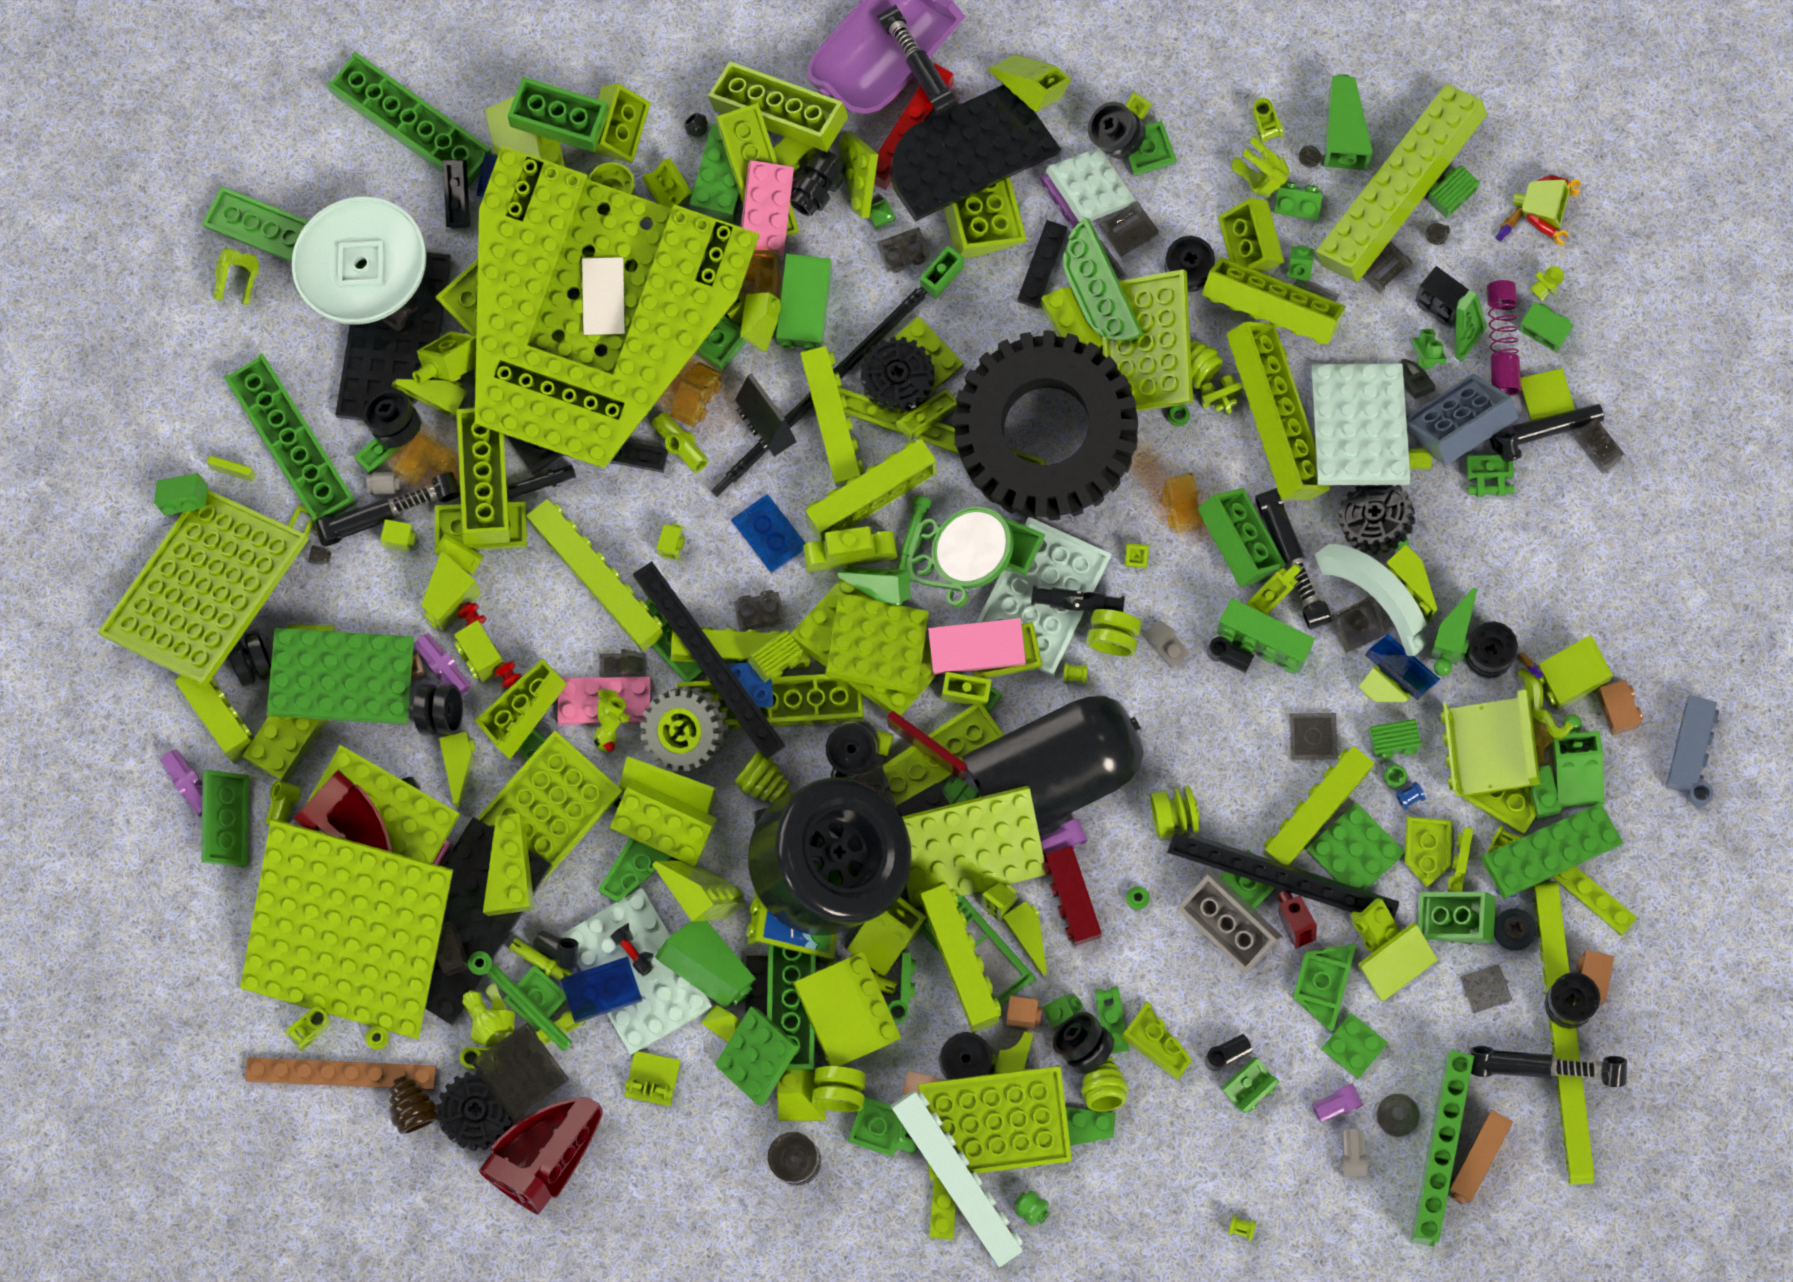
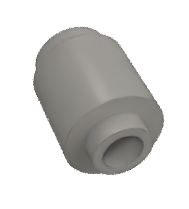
M373 472L372 475H367L368 493L391 495L396 494L397 490L401 489V478L396 475V472Z

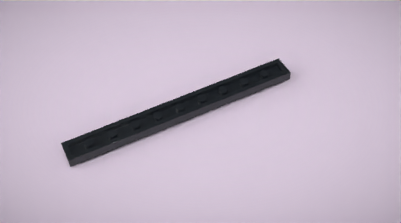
M651 561L634 572V579L762 756L767 760L784 749V742L655 564Z
M1178 829L1174 830L1168 846L1167 853L1345 911L1361 913L1375 899H1382L1394 919L1399 907V901Z

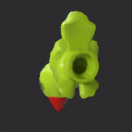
M600 689L598 691L600 699L598 700L597 715L601 725L593 735V742L599 751L613 752L617 743L616 730L621 722H628L630 716L625 714L626 703L617 696V691Z

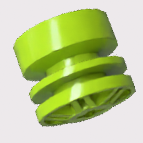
M615 162L603 163L590 173L589 180L636 196L634 177L624 165ZM601 204L597 212L601 215H607L610 211V206L608 204Z
M1189 785L1183 786L1184 797H1181L1178 787L1174 788V799L1171 800L1166 790L1150 793L1152 816L1159 841L1171 839L1175 827H1179L1181 831L1187 832V825H1189L1193 835L1199 834L1200 815L1198 804Z

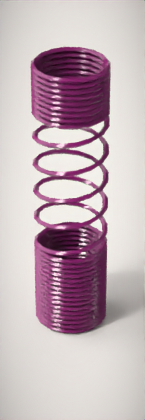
M1497 280L1487 285V304L1492 307L1488 312V315L1492 318L1489 322V327L1493 329L1489 334V338L1494 341L1491 343L1490 349L1495 352L1490 357L1491 383L1496 388L1506 391V394L1512 396L1521 392L1520 357L1516 354L1519 350L1509 348L1496 351L1492 349V345L1496 342L1515 343L1519 339L1516 337H1506L1495 340L1491 337V334L1495 331L1514 332L1518 328L1515 326H1505L1495 329L1491 326V323L1494 320L1513 321L1517 319V316L1503 315L1495 318L1490 315V312L1494 309L1512 310L1517 307L1515 305L1517 303L1516 284L1509 280ZM1504 317H1515L1512 319H1499ZM1505 328H1515L1513 330H1500ZM1508 339H1515L1514 341H1502Z

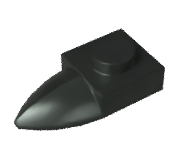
M1402 359L1404 385L1414 399L1434 392L1435 384L1424 369L1413 361Z

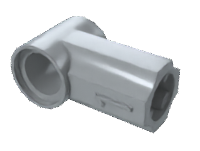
M1343 1130L1342 1177H1367L1368 1166L1367 1156L1364 1151V1130Z

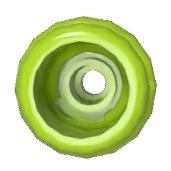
M1190 340L1192 385L1195 389H1200L1202 385L1208 383L1217 374L1223 364V360L1218 356L1215 348L1208 347L1206 343H1199L1197 340Z
M760 751L753 755L735 779V784L741 787L742 793L750 794L755 799L760 797L762 801L769 800L772 804L790 794V791L787 789L789 782L784 779V773L779 771V765L774 763L772 757L766 760Z
M1108 1057L1104 1064L1096 1070L1085 1074L1082 1080L1083 1087L1081 1088V1093L1089 1109L1105 1112L1118 1109L1127 1101L1128 1084L1124 1080L1123 1073L1119 1071V1067L1115 1064L1114 1059Z

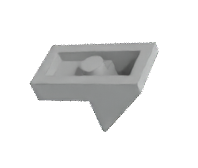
M1159 620L1142 635L1173 669L1187 658L1190 652L1175 636L1176 631Z

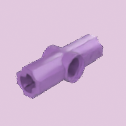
M429 633L417 639L414 643L415 649L428 663L427 666L435 673L439 681L442 680L444 684H455L459 688L461 696L472 687L463 673L459 671L452 657L446 650H442Z
M177 749L169 751L160 761L173 778L172 782L184 798L186 797L190 806L200 817L202 816L203 783L197 777L194 770L189 768Z

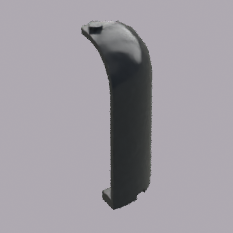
M1092 696L1071 702L963 755L962 758L967 764V769L981 797L1029 786L1037 827L1040 829L1115 792L1128 783L1140 768L1144 751L1141 738L1137 732L1141 728L1135 716L1130 718L1127 710L1115 699L1106 696Z

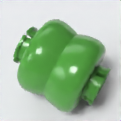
M1031 1190L1026 1194L1022 1192L1019 1195L1020 1198L1018 1197L1014 1203L1017 1205L1015 1214L1024 1218L1031 1226L1036 1225L1038 1222L1042 1224L1045 1221L1044 1218L1047 1219L1050 1214L1047 1211L1049 1208L1048 1201L1040 1198L1035 1191Z

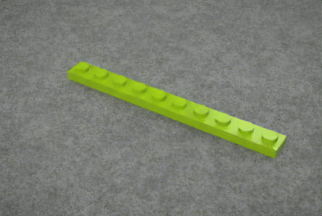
M838 387L839 394H844L847 408H843L845 415L906 436L896 427V422L910 412L905 410V413H900L899 409H895L894 413H891L889 408L886 407L881 410L878 408L879 404L877 402L873 404L870 402L869 397ZM938 422L914 438L915 440L922 439L924 443L959 455L954 440V427ZM1010 447L1017 456L1025 461L1039 465L1046 464L1045 459Z

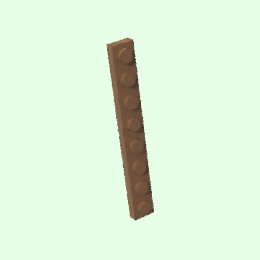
M247 1057L245 1081L391 1088L394 1085L393 1081L395 1079L406 1076L407 1079H414L416 1085H420L423 1090H435L436 1065Z

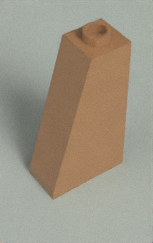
M1493 1110L1486 1116L1448 1193L1452 1194L1451 1198L1454 1201L1464 1204L1465 1202L1470 1203L1473 1200L1513 1123L1512 1120Z

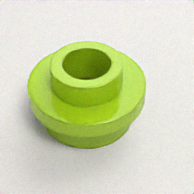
M372 1027L366 1033V1044L373 1050H381L387 1046L389 1034L383 1027ZM375 1034L381 1035V1039L378 1042L373 1041Z

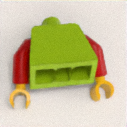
M1552 174L1537 181H1531L1528 184L1526 194L1515 193L1513 205L1522 207V212L1533 227L1548 237L1553 236L1555 244L1562 246L1565 242L1559 239V235L1565 238L1569 235L1565 230L1556 231V228L1561 227L1568 196H1577L1580 193V190L1574 189L1573 186L1579 187L1581 182L1577 179L1569 182L1568 179Z

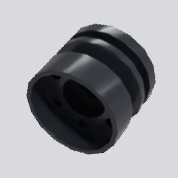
M1491 621L1479 625L1469 638V645L1465 654L1466 664L1479 677L1487 679L1500 677L1508 671L1516 656L1518 648L1516 635L1511 628L1500 622ZM1489 649L1493 651L1491 657L1487 655Z
M1577 972L1566 973L1559 977L1546 993L1544 1001L1546 1014L1559 1027L1566 1029L1579 1028L1586 1024L1599 1008L1601 999L1599 988L1585 974ZM1569 998L1572 1003H1575L1572 1008L1569 1003H1565Z

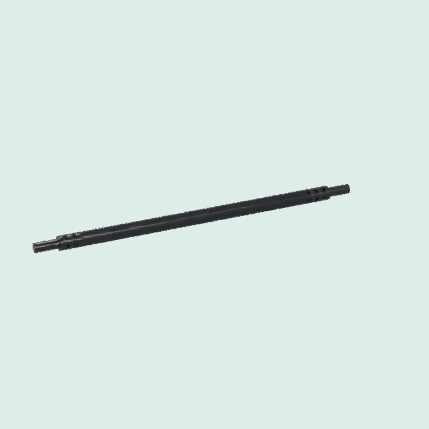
M933 275L929 280L935 284L939 279ZM923 287L916 288L833 369L834 373H839L840 380L866 353L871 351L870 348L873 345L876 346L925 299L927 291ZM811 392L784 417L790 428L814 406ZM759 442L725 473L726 476L711 490L715 497H718L732 482L735 484L766 453Z

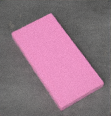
M1020 618L928 628L933 675L946 674V672L955 673L1026 665Z

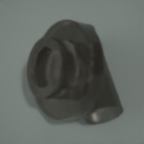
M1304 145L1299 153L1300 162L1309 168L1317 166L1324 157V154H1321L1316 147L1311 145Z
M1433 223L1426 229V238L1433 245L1445 243L1450 234L1449 225Z

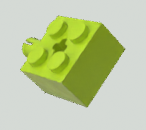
M451 331L417 350L422 368L412 373L415 382L421 385L432 377L453 382L460 379L462 374L476 370V336Z

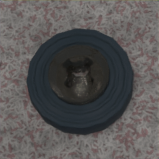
M1518 908L1507 909L1501 912L1495 920L1494 936L1497 942L1505 949L1511 951L1522 950L1528 947L1535 938L1536 924L1532 916L1524 910Z

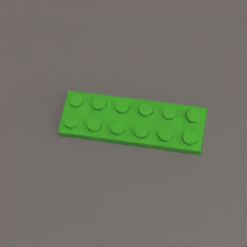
M1598 803L1481 857V860L1504 900L1618 848L1623 844V841L1601 803Z

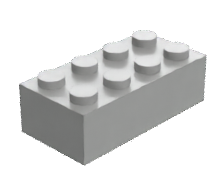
M1215 872L1207 874L1177 907L1187 919L1245 974L1251 971L1282 937L1274 927Z

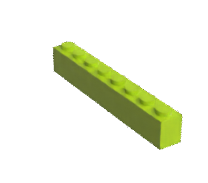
M546 499L526 515L529 523L642 652H645L664 636L661 629L663 627L662 622L656 616L651 617L649 615L647 605L641 599L637 601L634 598L635 592L627 583L623 585L619 581L620 575L613 567L609 569L605 565L606 559L599 551L594 552L590 548L592 543L584 534L580 536L576 532L578 528L570 518L566 520L562 516L564 512L556 502L552 504Z

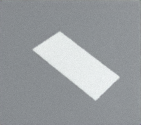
M623 257L583 258L584 335L625 334Z

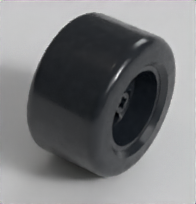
M847 777L820 779L777 800L758 820L753 829L748 849V867L751 881L762 904L782 924L795 931L809 935L826 936L842 933L885 913L903 893L912 866L910 836L899 811L884 794L873 786ZM814 831L823 840L820 848L809 844L810 837ZM829 831L834 833L838 838L831 837ZM811 857L820 858L823 866L819 871L816 870ZM849 861H850V872H849L848 869H847V865H848ZM831 870L839 872L841 885H834L828 882Z

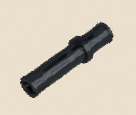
M570 464L556 470L549 469L547 473L508 484L507 488L509 489L511 499H513L514 497L551 485L553 487L558 486V483L577 477L573 465Z

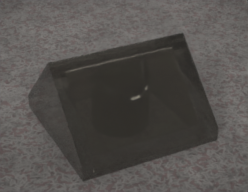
M1373 596L1332 614L1331 625L1346 653L1387 635L1378 601Z

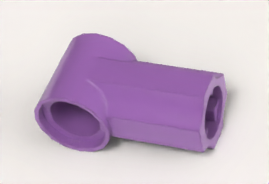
M1079 819L1068 821L1061 825L1059 829L1040 837L1044 855L1070 846L1075 848L1074 845L1079 843L1082 845L1088 841Z
M1352 1083L1336 1090L1333 1095L1313 1103L1312 1107L1320 1123H1323L1342 1113H1350V1110L1358 1109L1364 1104Z

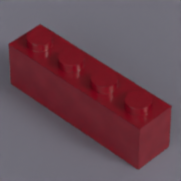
M1073 846L1045 854L1044 869L1046 876L1051 875L1053 881L1050 884L1053 897L1058 896L1061 905L1057 906L1060 918L1066 919L1068 927L1064 929L1068 941L1073 940L1074 946L1101 938L1102 932Z

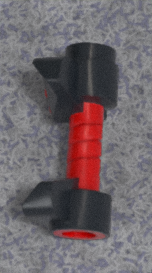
M629 923L612 933L610 938L616 945L623 947L634 961L632 966L639 974L644 977L654 969L651 965L654 957L653 953L643 951L639 954L630 942L633 940V935L629 929Z

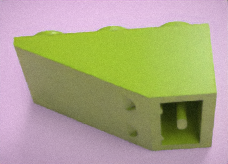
M1017 54L1011 55L988 69L996 79L1006 85L1013 94L1017 95L1036 113L1060 100L1072 81L1056 65Z
M1405 545L1386 562L1385 567L1406 587L1419 606L1425 620L1431 623L1437 612V606L1423 561Z
M899 897L885 913L863 924L847 948V951L851 954L863 951L870 968L882 977H885L902 956V952H905L922 930L924 923L927 922V917Z

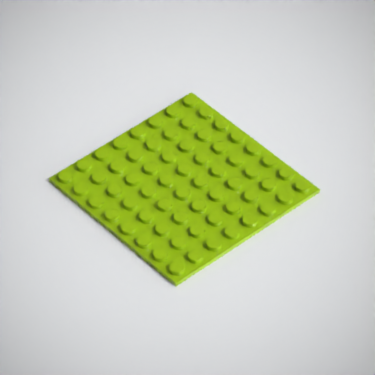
M271 819L240 989L310 1009L318 1007L334 1016L372 1027L380 1026L386 1029V1031L419 1039L453 869Z

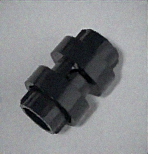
M822 151L819 156H812L804 166V171L807 175H798L792 183L791 206L806 216H812L816 210L822 211L830 201L828 191L836 192L844 182L842 174L845 171V163L830 151Z

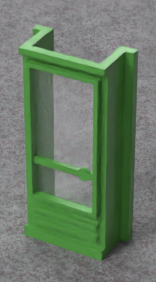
M958 894L957 910H962L967 921L966 933L971 932L976 944L974 953L981 956L984 964L983 976L989 977L993 987L992 999L997 998L1002 1010V1006L1010 1000V996H1015L1027 984L1031 985L1035 982L1037 978L964 896ZM927 921L924 923V929L920 932L941 955Z

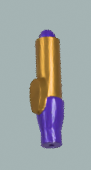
M1518 207L1510 218L1507 217L1500 225V231L1495 237L1498 241L1501 242L1523 216L1522 207Z
M1525 653L1518 654L1517 659L1531 674L1537 678L1543 676L1539 666Z

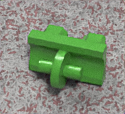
M1421 329L1419 337L1412 338L1411 344L1418 354L1417 363L1422 369H1431L1436 363L1446 365L1447 358L1442 351L1443 344L1441 341L1435 340L1436 333L1434 329Z

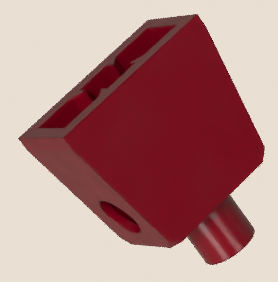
M1287 891L1279 893L1277 895L1281 903L1279 905V916L1294 948L1297 949L1316 941L1317 924L1302 897L1297 896L1294 898Z

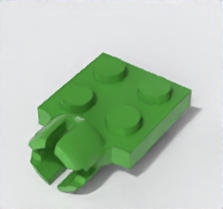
M865 1097L864 1108L857 1113L848 1143L892 1158L897 1150L914 1154L919 1149L913 1139L909 1138L911 1136L890 1105Z

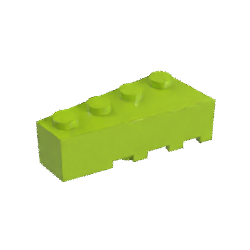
M542 658L474 721L495 746L510 760L566 687L567 683Z
M520 813L496 816L483 913L487 916L534 910L525 817Z

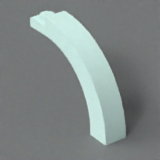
M1328 544L1315 554L1322 575H1333L1347 579L1363 588L1379 602L1393 621L1407 656H1415L1428 645L1422 631L1427 623L1419 606L1406 587L1385 566L1359 550L1339 544Z

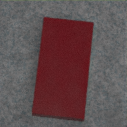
M894 711L890 712L887 716L888 728L955 777L963 781L968 776L966 763Z

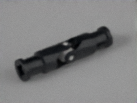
M1033 585L1031 605L1033 606L1035 604L1049 605L1050 608L1075 611L1084 610L1091 613L1097 609L1123 612L1125 596L1120 598L1106 596L1105 593L1082 592L1056 587L1045 589L1038 588L1037 585ZM1073 596L1072 604L1065 601L1064 598Z

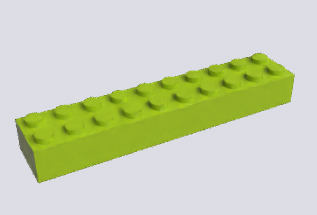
M1447 83L1443 86L1317 248L1316 254L1322 266L1356 283L1359 282L1485 119L1487 113L1482 99Z

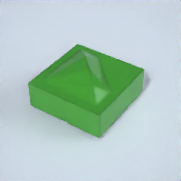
M887 199L871 205L869 217L875 229L896 220Z

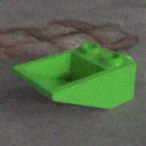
M1003 517L1009 524L1014 539L1012 556L1004 570L1026 576L1046 535Z
M1477 588L1471 589L1440 624L1437 630L1430 659L1436 660L1433 669L1439 676H1447L1452 670V664L1457 665L1459 659H1464L1469 645V640L1465 638Z
M1569 715L1563 722V726H1565L1566 722L1574 725L1569 734L1561 739L1554 737L1549 739L1553 777L1558 794L1557 800H1559L1561 808L1596 805L1598 803L1605 804L1603 751L1600 731L1579 733L1578 731L1582 727L1581 719L1577 715ZM1583 744L1588 745L1589 750L1587 752L1582 751L1581 747ZM1560 746L1566 749L1565 754L1560 753Z

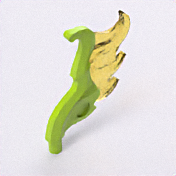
M1520 668L1517 674L1524 679L1523 690H1527L1531 701L1538 763H1545L1548 761L1543 757L1546 747L1556 738L1561 739L1565 737L1574 725L1566 722L1563 728L1557 726L1551 713L1542 708L1543 688L1540 680L1526 669Z

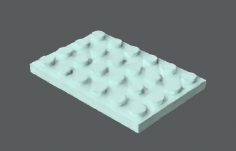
M1312 364L1311 379L1317 485H1410L1403 364Z
M1028 517L1024 526L1046 535L1026 576L1005 570L1000 574L977 623L1017 618L1021 619V624L1033 622L1042 661V668L1037 670L1054 676L1085 611L1050 608L1049 605L1035 604L1033 606L1031 605L1033 585L1045 589L1056 587L1082 592H1095L1112 554ZM1073 596L1066 597L1064 600L1072 604Z
M642 888L561 935L562 938H572L578 941L577 964L631 1056L713 1008L703 992L655 958V955L666 939L670 937V934ZM629 923V929L633 935V940L630 942L640 954L644 951L654 955L651 961L654 969L644 977L632 966L634 961L623 947L616 945L610 938L612 933Z

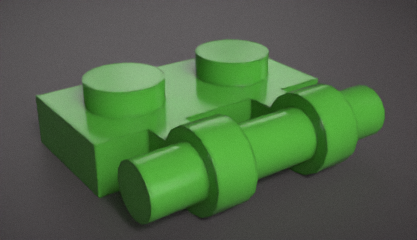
M1499 455L1466 456L1467 480H1476V486L1467 487L1468 495L1484 497L1488 494H1497V496L1514 494V485H1505V479H1513L1514 477L1513 461H1504ZM1497 479V485H1485L1484 480Z

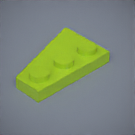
M1147 1001L1120 1038L1178 1081L1192 1062V1059L1176 1037L1170 1035L1165 1028L1166 1024L1164 1021L1156 1016L1152 1010V1005Z

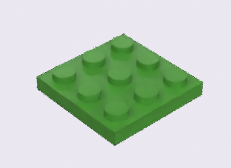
M1357 802L1306 848L1309 855L1335 881L1363 890H1367L1405 854V851Z
M750 1006L716 1061L715 1066L757 1105L763 1106L798 1051L799 1046L757 1007Z

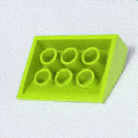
M515 96L485 108L495 160H497L503 145L565 167L560 142L510 127L507 116Z
M1010 177L943 208L954 250L964 258L979 257L1026 243L1027 241Z
M655 861L652 864L692 922L725 920L747 903L743 898L744 893L740 887L698 864L695 867L682 861Z
M863 951L852 954L793 982L830 1066H842L901 1039Z

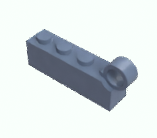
M1690 695L1685 703L1666 788L1688 793V800L1692 805L1703 807L1712 799L1713 788L1709 783L1703 781L1704 776L1700 774L1702 767H1706L1709 754L1706 753L1707 745L1711 746L1714 732L1711 731L1712 723L1716 724L1719 710H1716L1717 702ZM1703 788L1707 792V799L1698 800L1694 796V789Z

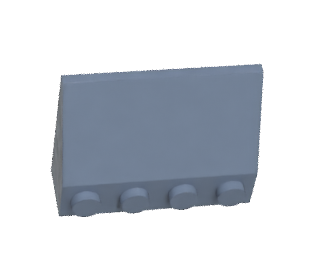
M1472 374L1406 416L1407 430L1434 459L1446 466L1466 452L1473 450L1474 447L1483 441L1490 439L1503 428L1508 427L1519 417L1510 395L1477 375Z

